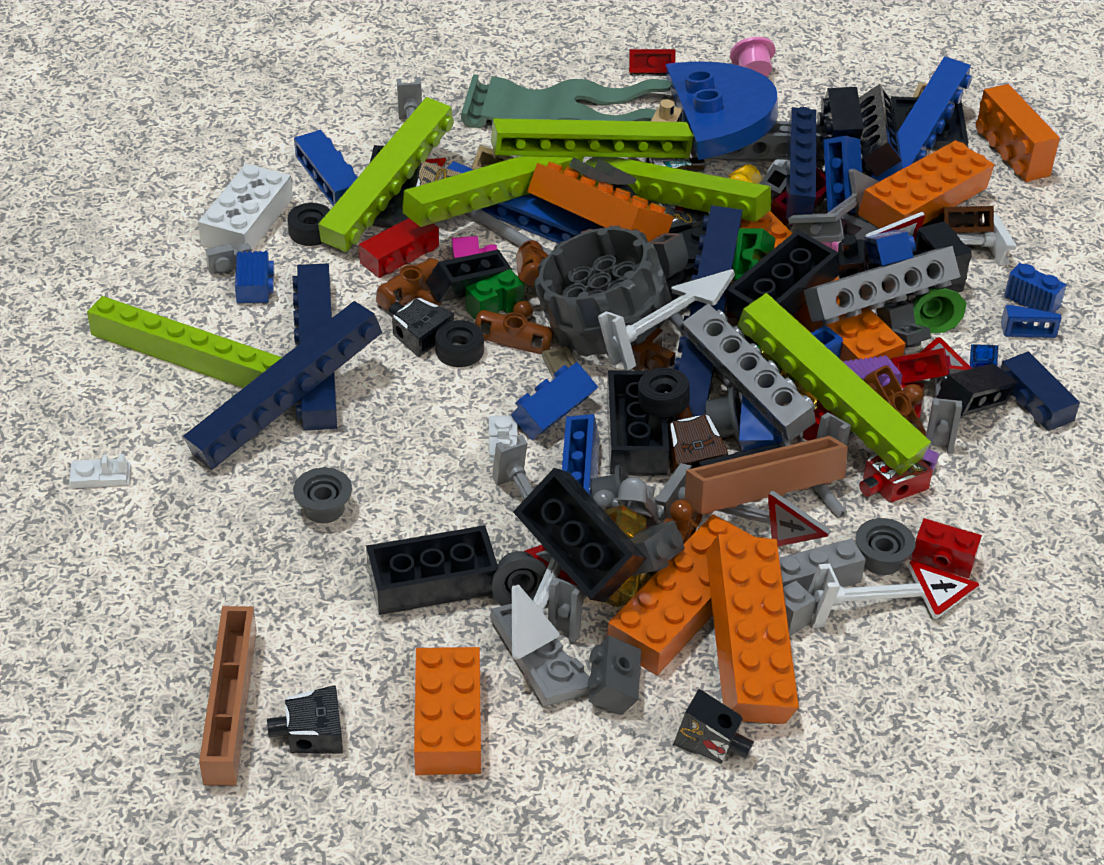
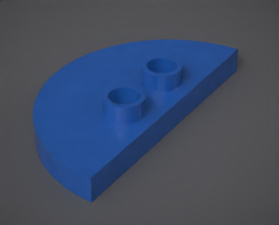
M695 61L666 64L667 80L671 82V92L677 107L683 110V122H687L693 134L692 145L698 160L720 156L746 147L762 138L775 125L778 118L777 90L773 82L763 74L746 67L720 62Z

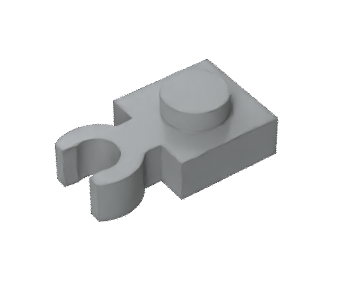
M242 243L235 249L232 248L231 244L205 249L210 275L236 269L237 252H252L249 243Z

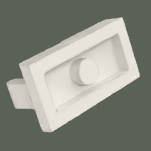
M489 416L490 463H494L496 443L502 442L505 448L517 443V423L511 416Z
M119 454V459L108 460V456L103 455L102 460L71 461L69 481L71 489L130 485L131 461L128 462L124 454Z

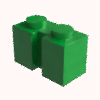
M739 228L733 263L735 275L732 280L735 282L774 249L776 238L764 229Z
M511 269L465 287L466 311L474 320L481 310L494 313L504 311L508 314L513 312V307L517 302L525 301V283Z

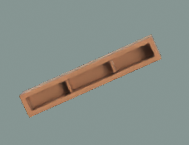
M826 436L686 470L685 500L691 504L697 513L708 515L716 510L736 508L738 505L748 502H760L762 499L768 498L770 491H775L780 496H783L787 492L807 490L811 486L819 484H830L835 480L845 478L848 446L832 436Z
M222 606L199 759L203 785L237 786L257 632L254 606Z

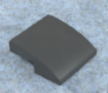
M574 157L569 164V167L581 174L604 183L625 185L634 184L637 178L601 159H598L595 167Z

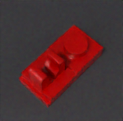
M629 49V73H666V64L675 63L676 49Z
M945 348L892 358V363L903 374L901 384L950 374L949 366H951L950 356H946Z

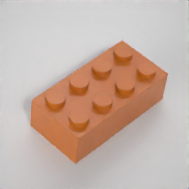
M1009 84L984 89L976 121L978 133L986 138L990 146L996 149L1002 159L1007 161L1014 169V172L1025 182L1051 176L1060 137Z
M480 647L416 648L415 775L481 774Z

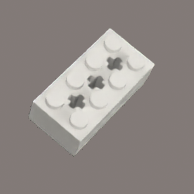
M245 164L198 221L201 245L213 248L231 244L232 248L235 249L242 243H249L253 250L293 199L291 175Z

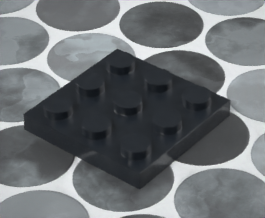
M891 96L897 132L919 97ZM961 100L959 104L955 103L951 118H946L942 133H937L933 149H940L955 140L964 143L968 147L969 142Z

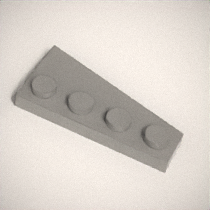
M512 604L491 608L490 618L512 653ZM557 639L516 660L544 707L589 695L590 690L587 686L589 675L584 671V665L577 658L571 659L563 651L564 645Z

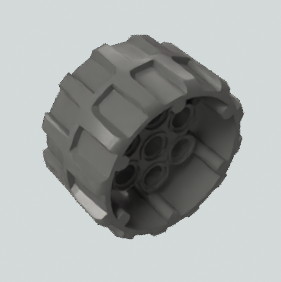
M610 225L607 228L594 230L588 229L567 241L560 242L547 258L541 260L538 266L539 276L534 282L535 291L557 343L561 347L567 346L575 350L578 355L586 357L598 354H607L608 356L598 319L600 314L607 311L622 316L627 326L633 325L672 302V296L655 246L647 241L645 234L637 229L633 231L624 229L620 225ZM666 319L637 336V339L630 343L631 346L635 344L638 346L646 341V338L656 328H661Z

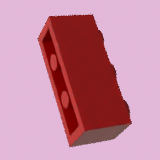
M408 218L360 243V264L378 278L392 273L403 265L411 263L420 256L438 248L439 227L434 223L420 227Z

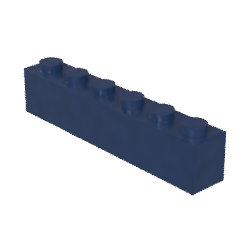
M807 107L791 108L787 134L785 219L793 215L813 214L816 199V110Z

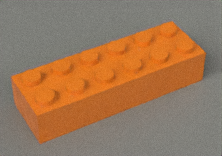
M955 140L865 189L858 215L880 229L923 212L925 219L922 225L944 212V207H955L987 189L995 164L987 160L985 156L969 149L964 143Z
M549 161L548 165L537 163L527 192L605 228L610 227V225H620L621 228L632 231L637 229L645 234L648 242L664 233H669L674 216L665 213V207L651 203L649 206L648 200L633 195V198H630V192L620 188H616L614 191V185L600 181L596 183V180L583 174L580 176V172L569 166L562 170L563 166Z
M714 514L684 543L685 549L668 561L669 566L657 571L608 622L607 637L612 636L641 649L640 666L657 676L713 616L706 551L718 534L754 537Z
M718 534L706 551L723 704L740 714L744 722L786 724L797 711L799 705L777 539Z

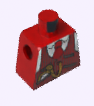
M875 453L866 461L864 480L859 483V488L866 497H870L878 492L888 502L892 503L928 490L933 469L923 460H920L902 475H899Z

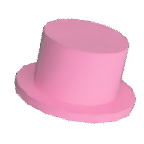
M750 37L741 40L733 46L730 51V59L735 65L746 67L764 76H768L772 71L771 58L775 55L776 48L773 41L768 38Z

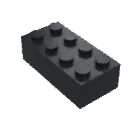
M797 229L726 289L728 312L740 319L745 307L767 293L793 316L807 304L803 290L831 282L839 276V253Z
M608 370L606 395L610 474H615L616 465L623 464L627 474L667 475L669 460L667 417L649 415L643 411L639 404L638 383L640 378L648 371Z
M553 468L513 511L590 600L606 603L647 559L570 472Z
M485 525L366 545L367 570L379 615L493 595L491 584L493 575L498 570V564Z

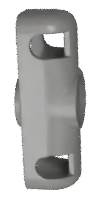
M629 477L620 484L618 498H615V495L607 489L600 490L593 496V499L606 513L611 510L624 512L625 516L634 525L654 526L659 524L660 511L653 498L655 488L646 485L640 478Z

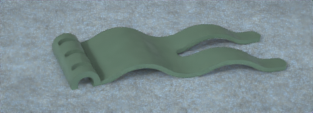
M473 74L462 109L461 120L466 126L471 128H481L486 124L487 119L493 121V118L651 121L656 112L655 109L646 108L622 115H607L597 112L584 104L577 103L576 100L583 99L600 105L622 104L646 93L668 92L671 90V82L668 80L649 79L629 87L608 88L590 80L569 79L545 89H528L508 79L495 76L491 77L490 84L485 85L479 81V75Z

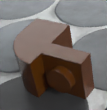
M656 328L646 338V341L638 346L636 344L631 346L636 366L632 368L633 370L642 371L645 367L650 370L657 368L674 369L676 353L662 347V329Z

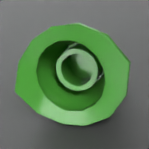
M929 288L930 292L915 296L913 299L915 323L930 328V333H944L953 329L964 317L967 303L956 291L946 288Z

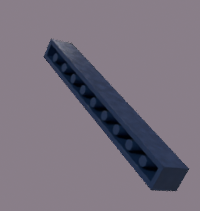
M711 205L709 216L704 215L702 231H706V234L700 235L698 250L702 251V254L696 255L694 270H697L698 274H693L691 281L733 269L738 231L741 228V209ZM726 289L716 305H711L716 311L721 310L724 314L727 303ZM699 301L690 303L686 307V311H690V315H684L683 321L707 304ZM686 335L685 337L680 336L678 352L682 353L681 358L676 357L674 369L681 371L688 378L690 387V401L688 405L693 417L706 414V401L709 400L715 366L687 339ZM675 416L667 417L670 418L669 423L676 421Z

